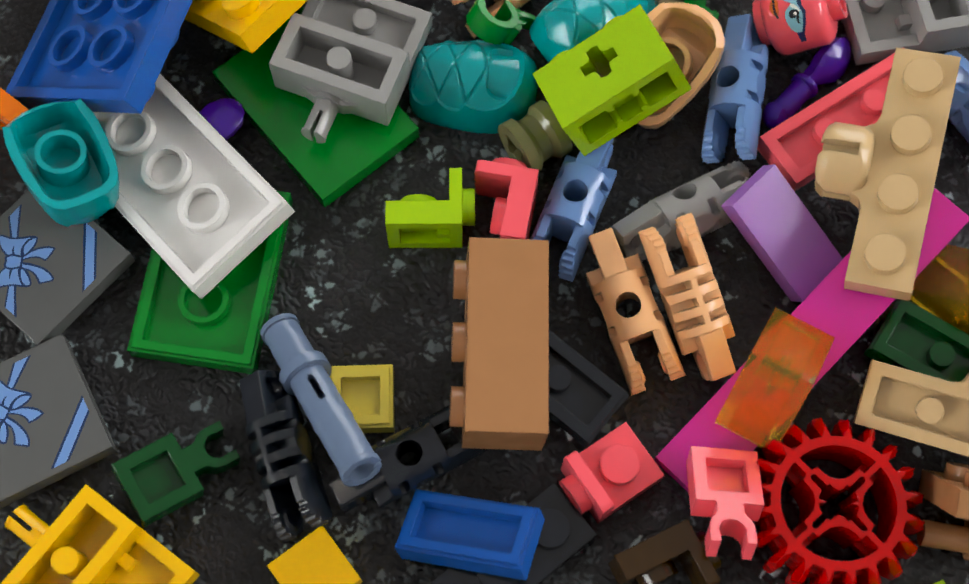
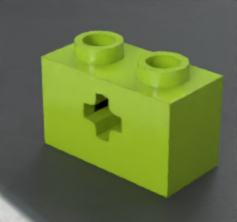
M641 4L624 15L611 19L601 30L573 48L560 52L548 64L532 73L562 129L584 156L692 89Z

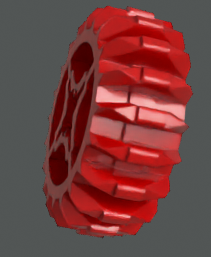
M816 418L807 425L806 434L797 425L792 424L782 433L784 443L770 438L762 446V451L767 460L757 459L756 462L760 469L764 507L759 521H753L754 525H759L761 532L756 534L758 544L755 550L768 545L774 554L763 564L764 571L770 574L785 564L790 568L785 578V584H803L807 577L810 578L809 584H881L880 576L888 580L898 578L903 573V570L897 558L909 559L915 556L918 549L906 535L922 531L925 522L918 516L907 512L908 509L916 507L923 502L924 494L904 490L903 483L914 476V468L907 466L897 471L893 468L889 461L896 456L898 452L897 446L890 444L878 452L872 447L875 441V429L869 428L860 433L856 439H853L849 419L839 420L834 425L831 434L823 419ZM829 460L842 464L854 472L847 478L836 479L829 477L818 467L811 470L804 461ZM784 479L792 487L789 494L797 502L800 511L799 521L791 531L785 522L781 507V490ZM868 489H870L874 496L878 510L876 535L872 532L875 525L870 521L863 507L864 495ZM847 490L848 495L838 504L841 510L835 514L836 516L832 519L827 518L813 528V522L822 514L820 507L828 499H834ZM826 537L834 540L843 549L850 546L859 555L860 559L852 561L831 560L811 552L806 547L816 538Z

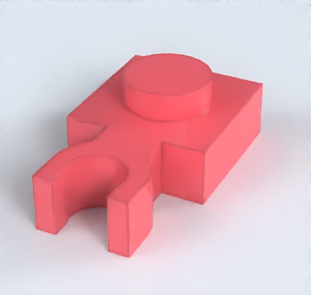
M691 446L686 461L690 515L711 518L705 535V552L707 557H716L722 541L721 536H730L740 543L741 559L752 560L758 544L753 521H759L764 507L760 469L756 463L758 459L757 451Z

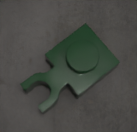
M220 421L201 430L193 444L183 449L179 446L173 433H170L111 464L112 472L143 528L204 495V488L198 476L204 473L220 474L239 464L240 456L236 449L220 458L210 456L205 450L206 445L210 441L223 436L224 428Z

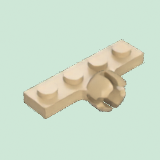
M896 47L883 109L878 121L868 126L834 122L827 127L822 136L821 143H823V147L817 156L815 167V190L821 197L849 201L859 211L844 289L909 302L911 300L961 60L959 56Z
M871 359L853 422L969 457V373L962 381L950 382Z

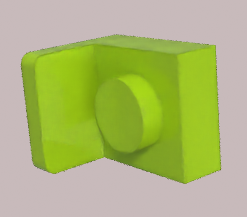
M449 168V200H437L425 194H412L403 197L400 201H386L385 226L389 248H463V226H475V188H462V168Z

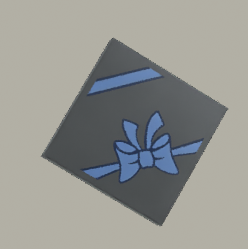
M28 190L0 216V312L36 345H39L62 334L135 262V259L128 250L94 221L69 227L58 224L43 210Z
M63 334L0 363V509L118 452L72 347Z

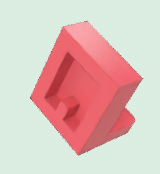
M501 157L493 161L477 160L474 172L476 194L496 198L492 212L490 234L500 235V238L529 239L538 194L539 169L528 168L525 163L513 158Z
M625 422L582 452L578 453L575 450L564 457L560 470L565 478L560 480L559 484L566 498L581 515L589 510L596 522L600 523L660 482L665 475L627 422Z

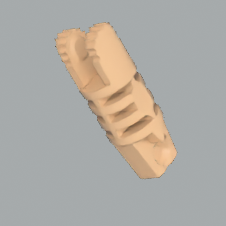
M688 213L675 219L676 234L688 267L674 271L665 242L656 228L650 227L639 231L638 234L681 354L685 356L693 353L702 378L706 381H716L736 373L727 339L735 337V332L713 274V269L692 213Z

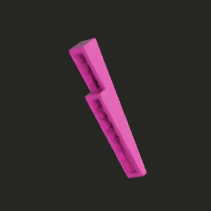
M935 187L916 277L969 222V216ZM851 251L655 457L654 461L687 492L686 461L691 446L754 451L896 300L894 298L844 289Z

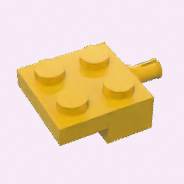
M85 485L50 526L34 514L25 504L17 507L13 513L32 528L31 530L11 516H8L4 524L7 530L12 531L29 545L31 549L1 584H193L200 576V574L88 485Z

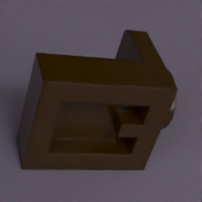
M688 519L616 554L608 564L618 584H631L635 581L638 584H660L679 573L673 563L677 560H680L692 584L720 583L719 576L715 571L721 567L719 555L717 553L716 557L706 556V533L703 530L695 533Z

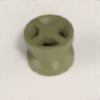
M543 100L529 106L527 115L520 120L511 118L498 125L500 140L509 157L525 163L528 168L539 169L540 172L542 171L543 162L551 157L560 159L572 152L571 139L562 129L550 105Z

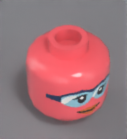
M754 0L752 4L755 28L761 43L766 46L772 45L781 55H792L831 44L836 38L838 20L847 18L845 0Z

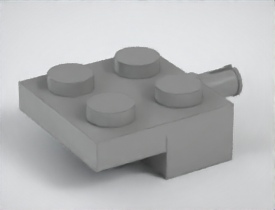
M308 0L302 14L294 13L272 55L269 67L275 87L308 98L314 103L308 119L301 129L302 135L313 141L315 136L316 143H325L337 113L354 114L389 126L411 76L417 55L423 48L433 26L432 13L396 0Z
M845 0L847 18L842 19L851 44L855 65L880 62L895 53L896 47L931 53L969 47V0Z

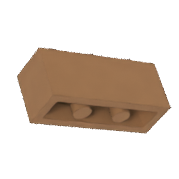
M469 237L466 260H454L453 299L465 300L464 322L452 323L451 362H463V386H451L450 427H462V448L542 451L549 434V240Z

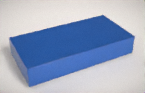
M416 489L394 549L400 558L405 560L526 581L545 518L540 508Z

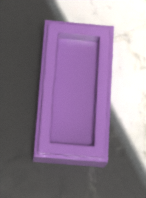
M775 164L763 165L721 205L791 301L803 302L843 260Z

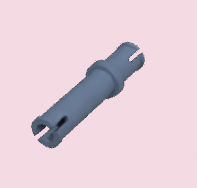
M282 313L272 317L263 325L260 335L281 369L279 373L280 383L288 394L294 395L298 399L315 433L320 438L339 471L343 484L352 487L366 483L380 471L382 467L381 459L377 453H374L356 422L353 413L330 377L332 366L324 353L313 349L300 327L296 315Z

